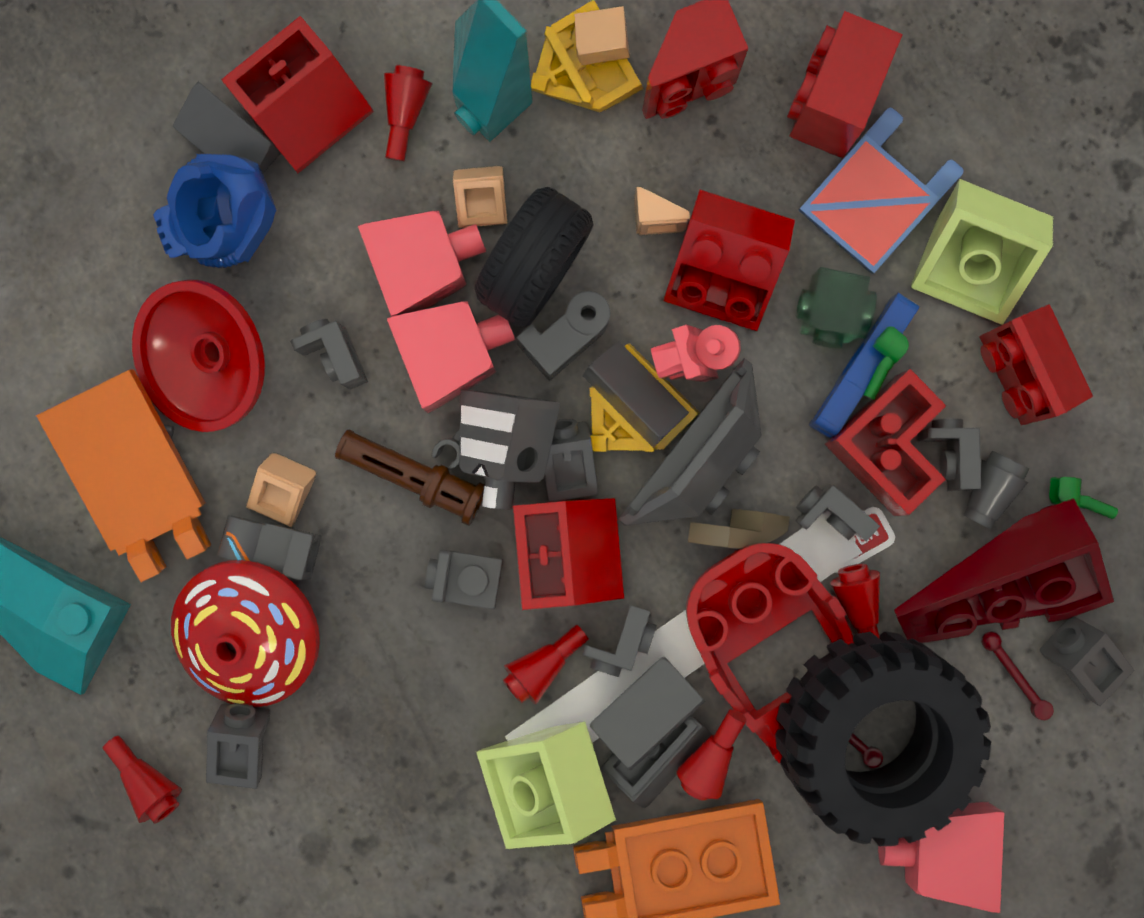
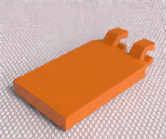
M134 369L127 370L36 415L110 551L115 549L119 556L127 552L128 562L140 582L161 573V570L167 567L153 541L154 538L173 530L174 538L187 560L206 551L212 545L198 519V516L202 515L199 507L206 503Z
M760 799L611 826L612 831L605 832L606 841H594L573 846L575 864L579 874L611 869L614 892L604 891L581 896L584 918H713L780 905L764 804Z

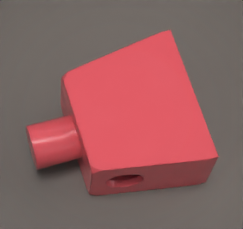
M439 211L424 212L358 226L391 317L427 309L466 285V281L459 262L486 252L476 224L448 234Z
M468 301L387 318L421 407L427 413L436 410L459 396L461 390H468L493 375L496 371L488 351L515 340L508 320L500 315L476 323Z
M989 802L969 803L963 812L957 808L948 817L951 823L939 831L934 827L924 831L926 838L908 843L903 837L898 838V845L878 846L880 864L884 866L905 867V881L915 893L988 912L1000 913L1004 812Z

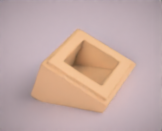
M624 6L575 14L576 49L581 65L630 58Z
M494 166L455 170L453 185L458 228H465L474 224L477 226L508 224L503 167Z
M636 187L634 204L636 232L639 235L679 233L686 230L690 219L688 210L642 187Z
M270 454L257 469L246 508L292 528L312 487L316 471L279 454Z

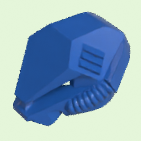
M197 154L195 159H191L190 162H187L186 165L178 169L167 194L168 205L157 209L153 216L158 226L156 229L165 253L170 258L189 255L190 258H196L200 265L226 268L244 261L249 262L268 233L277 210L264 175L257 163L232 155Z

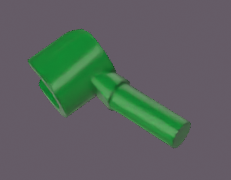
M892 326L887 327L872 345L884 355L863 394L873 400L876 399L893 365L905 355L909 348L907 337Z
M1051 477L1049 499L1052 504L1057 505L1074 498L1078 507L1082 509H1088L1110 519H1114L1117 516L1118 509L1116 507L1093 499L1090 496L1081 495V478Z

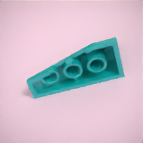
M476 0L455 21L452 92L458 109L454 112V115L470 134L474 136L480 132L489 142L532 104L527 31L498 0Z
M0 537V635L37 673L80 695L84 694L131 604Z

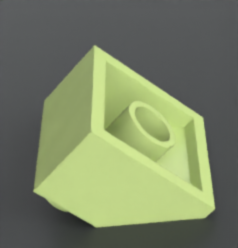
M959 179L935 223L913 278L911 288L1003 325L1053 247V216Z
M585 721L550 727L483 748L476 752L506 849L574 844L616 821Z

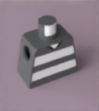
M461 390L459 466L464 473L485 477L483 507L511 510L513 509L515 482L539 483L544 478L560 402L503 393Z

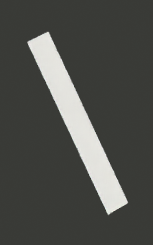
M828 510L821 514L807 530L801 528L779 544L799 554L817 574L816 578L820 582L862 553L852 538L848 541L826 521L832 514ZM686 610L655 631L648 654L638 651L632 671L622 668L619 677L597 671L505 736L507 741L550 727L585 721L593 743L599 737L590 727V723L660 658L666 657L684 678L704 665V661L688 627Z

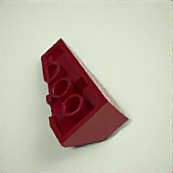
M1072 498L1057 505L1047 506L1036 513L1023 517L895 608L894 611L907 640L913 638L920 643L968 636L977 626L999 623L1002 630L1018 628L1020 619L1045 615L1048 622L1066 620L1113 603L1114 598L1099 543L1076 501Z

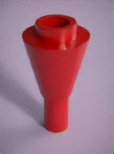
M395 65L394 73H384L387 120L390 126L385 155L387 159L405 162L409 132L413 130L433 83L424 80L425 72L423 70Z
M854 564L839 569V577L833 579L830 585L853 627L857 629L858 633L871 632L879 638L877 624L879 623L880 572L869 570L867 564Z
M576 624L554 644H547L504 665L509 674L503 679L504 684L520 703L529 698L537 705L565 665V660L589 640L588 636Z
M730 709L716 733L711 735L677 768V776L681 781V786L690 796L698 800H707L708 798L719 799L722 796L734 749L733 744L747 722L746 717L742 713Z
M119 735L110 739L103 746L102 749L121 772V780L139 823L151 819L156 824L169 816L179 806L180 803L176 798L181 793L182 788L144 760L138 759Z

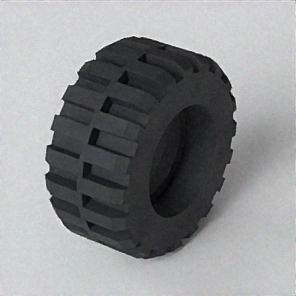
M871 632L858 633L853 636V643L847 644L842 639H839L827 645L826 648L829 651L827 655L819 659L814 654L803 664L808 671L800 680L796 677L792 678L786 689L791 696L789 704L782 702L779 706L777 720L784 729H778L775 733L776 748L782 755L780 763L786 776L814 814L818 815L828 828L837 834L845 833L851 841L865 845L871 843L873 839L878 846L898 845V838L904 837L908 843L926 838L924 831L932 827L937 831L941 830L951 823L948 817L957 808L963 812L972 801L968 794L973 786L980 787L986 773L981 764L982 760H989L992 741L983 734L990 732L991 725L988 712L981 707L982 697L974 685L965 679L964 674L926 645L913 638L907 640L898 633L883 632L879 638ZM895 701H914L916 708L915 728L908 745L902 753L887 765L875 770L864 772L846 770L845 755L847 745L854 729L861 720L882 705Z

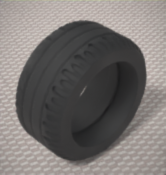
M543 187L536 189L513 217L484 264L474 288L476 298L481 304L487 305L489 309L498 313L504 319L510 320L512 324L519 327L530 325L551 298L586 242L594 225L592 215L586 209L581 208L580 205L569 200V198L558 193L553 188Z

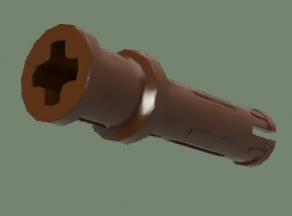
M350 429L346 430L339 441L335 452L336 459L344 460L379 478L420 495L419 501L423 502L424 506L432 508L436 505L460 516L461 523L468 526L471 525L483 502V483L480 482L474 485L449 474L448 467L442 464L440 466L435 465L432 469L392 449L364 438Z

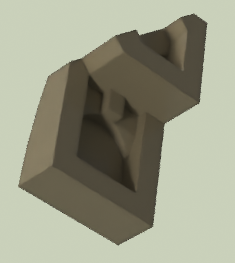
M731 509L729 527L690 522L688 543L738 549L756 543H769L788 532L790 517L767 512Z

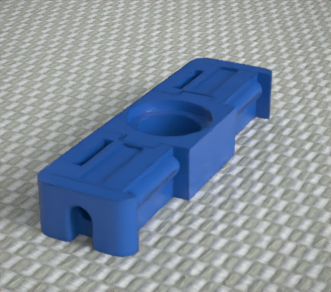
M899 292L888 300L867 336L860 343L835 382L836 384L814 418L810 421V427L829 439L837 436L862 398L878 363L884 357L872 345L889 326L895 327L903 334L918 311L919 305Z

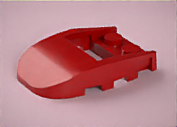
M756 543L736 550L701 574L689 592L686 602V618L692 638L717 691L734 710L746 717L747 722L745 725L752 733L758 735L769 748L772 756L780 764L782 755L776 748L775 733L778 729H784V727L778 722L777 714L780 704L782 702L789 704L791 696L786 692L757 711L727 663L810 610L831 643L842 639L845 643L851 644L853 643V634L844 617L847 614L837 597L831 596L816 578L817 574L799 554L783 545Z

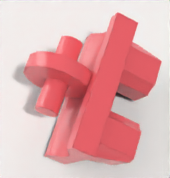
M690 325L672 329L675 341L651 348V354L659 378L669 377L670 380H676L685 377L686 380L700 382L719 378L717 370L732 366L738 359L741 351L740 340L737 334L730 328L721 325L709 326L704 330Z

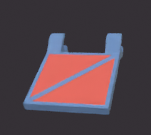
M891 107L879 117L868 132L799 209L804 216L872 275L964 172L962 167L955 161L948 160L929 182L924 185L881 148L903 121L902 115Z

